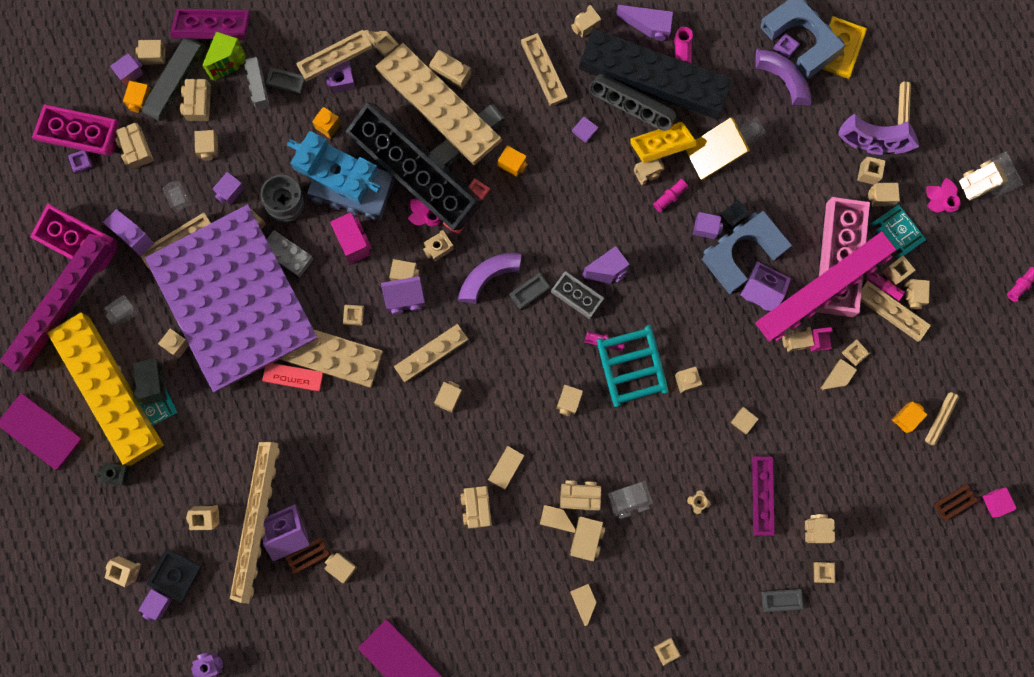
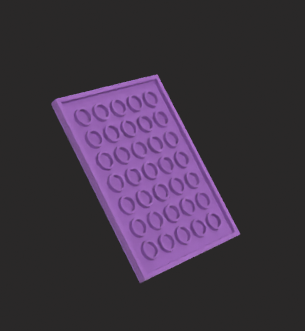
M248 204L145 257L214 393L318 339Z

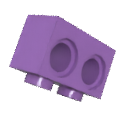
M350 60L328 70L329 76H326L328 88L331 87L333 93L355 89ZM339 77H343V78H344L343 81H341V82H336V79H337V78H339Z

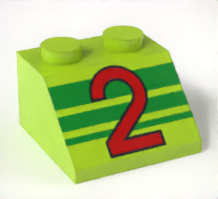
M219 32L215 33L203 63V67L211 80H217L238 70L240 64L244 63L246 55L238 39Z

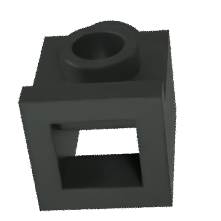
M104 462L103 466L99 467L97 476L100 478V482L127 486L131 467ZM111 470L114 471V475L112 477H110Z

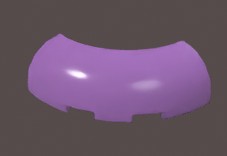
M757 49L756 69L766 70L776 76H780L785 81V85L790 92L792 105H811L810 88L799 68L789 59L776 52Z
M853 114L842 124L839 130V136L846 143L854 148L858 147L867 150V153L882 155L883 153L891 152L899 154L919 147L917 136L908 121L896 126L882 127L869 124L861 120L856 114Z
M522 253L500 254L479 264L465 279L457 301L476 304L482 288L490 279L504 273H519Z

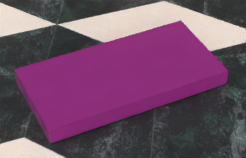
M176 9L170 32L171 38L213 39L215 33L219 32L237 39H246L251 17L250 10Z
M20 393L0 418L1 429L57 471L83 440L23 393Z
M387 619L358 647L360 652L384 677H442Z

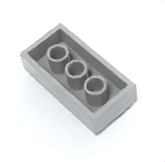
M257 57L245 59L246 64L244 66L248 73L247 80L250 83V92H252V103H254L258 110L268 109L270 106L261 64Z
M275 230L267 238L279 264L300 278L313 261V257Z
M566 271L551 290V293L588 319L592 317L604 300L602 296Z

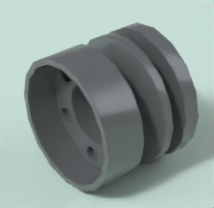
M276 175L265 181L261 188L260 196L271 219L279 223H290L298 219L304 211L305 202L299 184L295 179L287 175Z

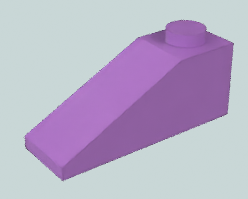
M618 5L617 17L655 40L663 41L669 39L673 12Z
M117 209L103 221L111 231L139 256H142L154 244L146 233Z

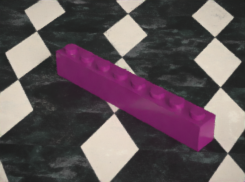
M89 234L0 359L3 364L14 372L27 371L50 337L47 332L59 326L114 246L98 235Z

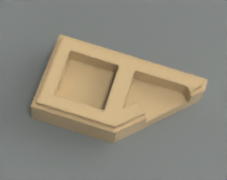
M364 30L368 40L384 57H387L399 46L387 31L372 32Z
M840 359L820 389L826 390L847 386L857 370Z
M544 505L540 525L575 533L576 530L563 509Z
M589 584L570 591L584 626L588 625L596 605V600Z

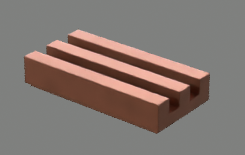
M965 484L933 505L943 521H946L978 500L973 496L974 493L969 490L968 484ZM966 492V494L941 509L940 505L959 493ZM969 497V501L954 509L950 513L946 515L944 514V512H946L950 508L954 507L955 505L959 504L960 502Z
M320 537L311 542L309 546L285 556L292 568L293 574H296L330 554ZM318 543L320 544V547L294 561L291 559ZM323 550L324 554L296 568V564Z

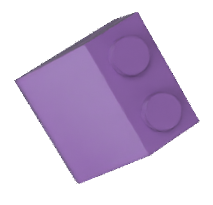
M615 246L585 267L582 277L585 280L610 284L616 281L618 283L626 277L625 274L628 272L627 269L630 264Z
M757 261L740 296L749 302L760 305L766 311H772L780 305L785 297L791 278Z
M419 276L381 283L388 313L392 312V315L403 313V310L408 309L419 311L422 307L426 306Z
M296 505L278 511L264 519L263 527H265V534L262 538L263 545L273 561L310 545L306 529Z

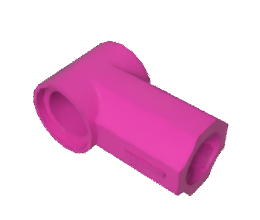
M681 27L676 33L674 39L675 59L692 64L693 33L688 27ZM684 36L687 40H681L679 37Z

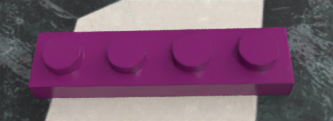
M753 456V535L775 536L773 457Z

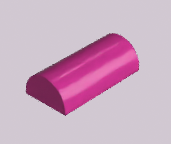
M44 104L32 138L39 142L111 156L117 146L115 138L118 137L116 130L119 129V123L117 119Z
M47 204L30 236L32 239L69 259L73 258L89 234L100 236L114 246V248L96 273L103 271L109 265L117 249L116 239L51 204Z

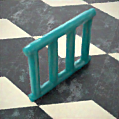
M651 325L645 326V329L603 340V338H599L596 340L614 407L620 406V403L658 392H669ZM647 336L649 348L613 358L608 357L606 347ZM652 355L654 366L616 377L613 376L611 366ZM657 374L658 385L618 395L616 384Z

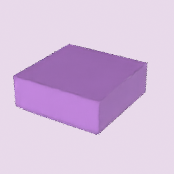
M785 33L773 49L789 59L800 43Z
M583 117L572 129V132L587 143L598 130V127L586 117Z
M79 151L68 155L75 174L93 168L87 151Z

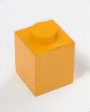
M129 81L123 102L130 111L139 113V111H142L143 105L152 90L146 84Z
M325 107L320 110L312 121L315 129L330 139L341 125L339 117Z
M507 145L498 159V167L517 177L519 173L525 171L528 165L526 163L527 156Z
M912 401L907 403L892 421L905 433H909L918 426L927 414L919 403Z

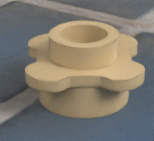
M697 491L696 495L687 499L688 504L692 505L693 511L696 514H700L703 509L709 508L711 502L704 496L703 491Z

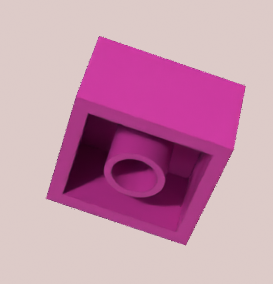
M350 212L330 222L350 265L371 255L369 250L372 247L366 234H361L364 230L358 217L353 218Z

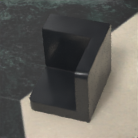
M737 199L733 205L720 214V217L730 229H733L744 221L750 213L740 200Z

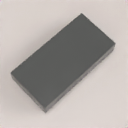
M270 67L265 85L302 95L306 81L303 75Z
M538 273L511 292L509 296L521 310L551 289L541 273Z
M802 589L761 592L763 612L804 609Z

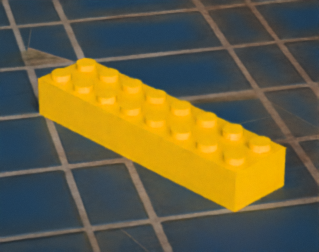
M79 313L47 332L123 465L131 466L164 446L89 316Z

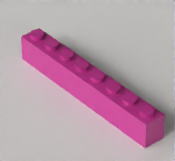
M880 232L760 318L755 324L769 342L772 339L778 341L786 335L784 332L790 327L793 330L801 324L799 320L804 316L808 319L816 313L815 308L820 305L823 308L832 302L830 298L836 294L839 297L847 291V285L851 283L854 286L862 280L861 275L865 272L869 275L877 269L876 264L879 262L884 264L893 258L891 254L896 249L883 232Z

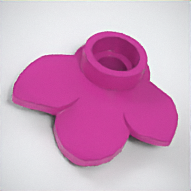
M945 178L941 187L927 186L926 193L931 200L927 207L930 210L940 213L942 211L955 212L959 209L960 199L957 196V187L950 179ZM951 201L953 206H949L947 202Z
M410 200L413 214L408 219L411 223L418 226L427 224L432 227L440 224L441 219L420 200ZM430 216H435L436 219H435V220H430L429 217H430Z

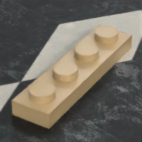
M361 30L296 64L307 82L371 49L372 45L365 32Z
M538 33L522 39L523 49L550 107L567 100L568 97Z
M200 214L154 242L141 256L147 268L150 269L145 257L211 224L206 214Z
M869 281L863 285L861 302L916 341L922 339L931 326Z
M456 324L396 364L394 368L404 383H406L467 342L468 338L459 325Z

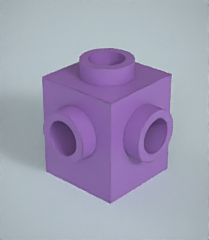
M208 651L198 655V660L192 662L193 666L191 669L194 677H217V674L223 672V663L217 653L210 655ZM203 664H206L208 666L207 672L205 671Z

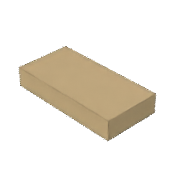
M507 446L488 480L506 489L524 455Z

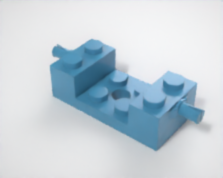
M311 131L308 132L301 143L291 138L289 139L287 146L296 150V154L291 161L295 171L358 204H361L369 189L376 193L381 189V185L373 182L379 173L377 166L361 157L357 160L329 145L325 138ZM332 167H341L340 173L332 174Z

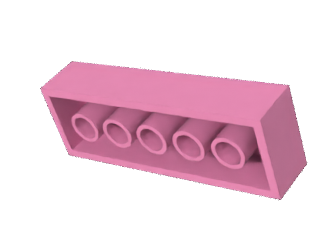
M832 197L826 203L819 276L866 243L870 202ZM862 280L854 286L851 283L847 285L846 292L839 297L836 294L830 298L832 302L823 308L821 305L818 306L816 312L854 317L859 314Z

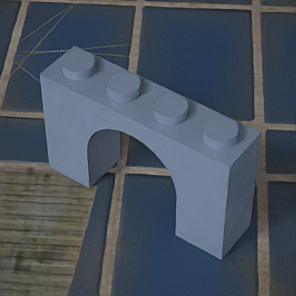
M787 0L762 19L761 29L771 40L795 26L805 27L815 35L816 45L800 56L796 63V66L808 80L842 55L845 45L843 40L832 32L831 27L820 19L819 14L808 6L806 0Z
M332 167L331 173L338 174L340 167ZM378 169L379 173L373 182L381 185V189L378 193L369 189L361 204L341 196L339 193L314 180L311 181L307 194L311 201L321 205L323 202L336 210H340V208L346 209L352 215H358L359 213L372 221L376 219L381 220L395 177L387 171Z
M764 211L759 214L756 212L747 219L749 222L745 225L739 224L733 229V234L730 236L724 235L718 240L720 244L716 247L711 245L703 252L705 255L702 261L729 294L748 280L732 258V247L736 242L746 239L757 242L773 261L792 246Z

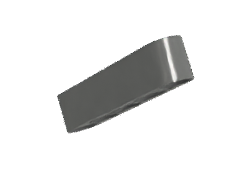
M183 38L142 108L144 114L158 121H162L180 93L181 87L184 86L185 80L189 78L205 50L203 43L193 38Z
M605 74L598 75L590 84V92L594 96L662 131L669 130L676 120V113L673 109Z
M494 104L478 114L493 130L502 125L506 119ZM448 139L430 152L446 167H449L463 155Z

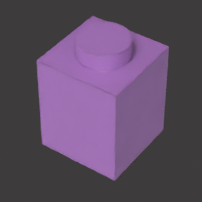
M129 53L110 66L125 86H128L129 81H135L144 74L140 69L142 64L136 57L132 59Z
M228 172L213 187V191L216 193L215 198L221 203L227 202L229 205L245 189L242 183Z
M699 212L696 216L693 235L715 239L722 232L723 223H720L721 217Z
M151 589L138 611L142 612V617L149 621L161 620L173 598L156 589Z

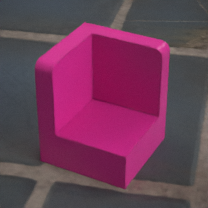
M832 327L812 330L814 346L811 347V352L832 349L829 333L833 331Z
M1006 487L996 489L982 496L992 517H1001L1016 510V506Z

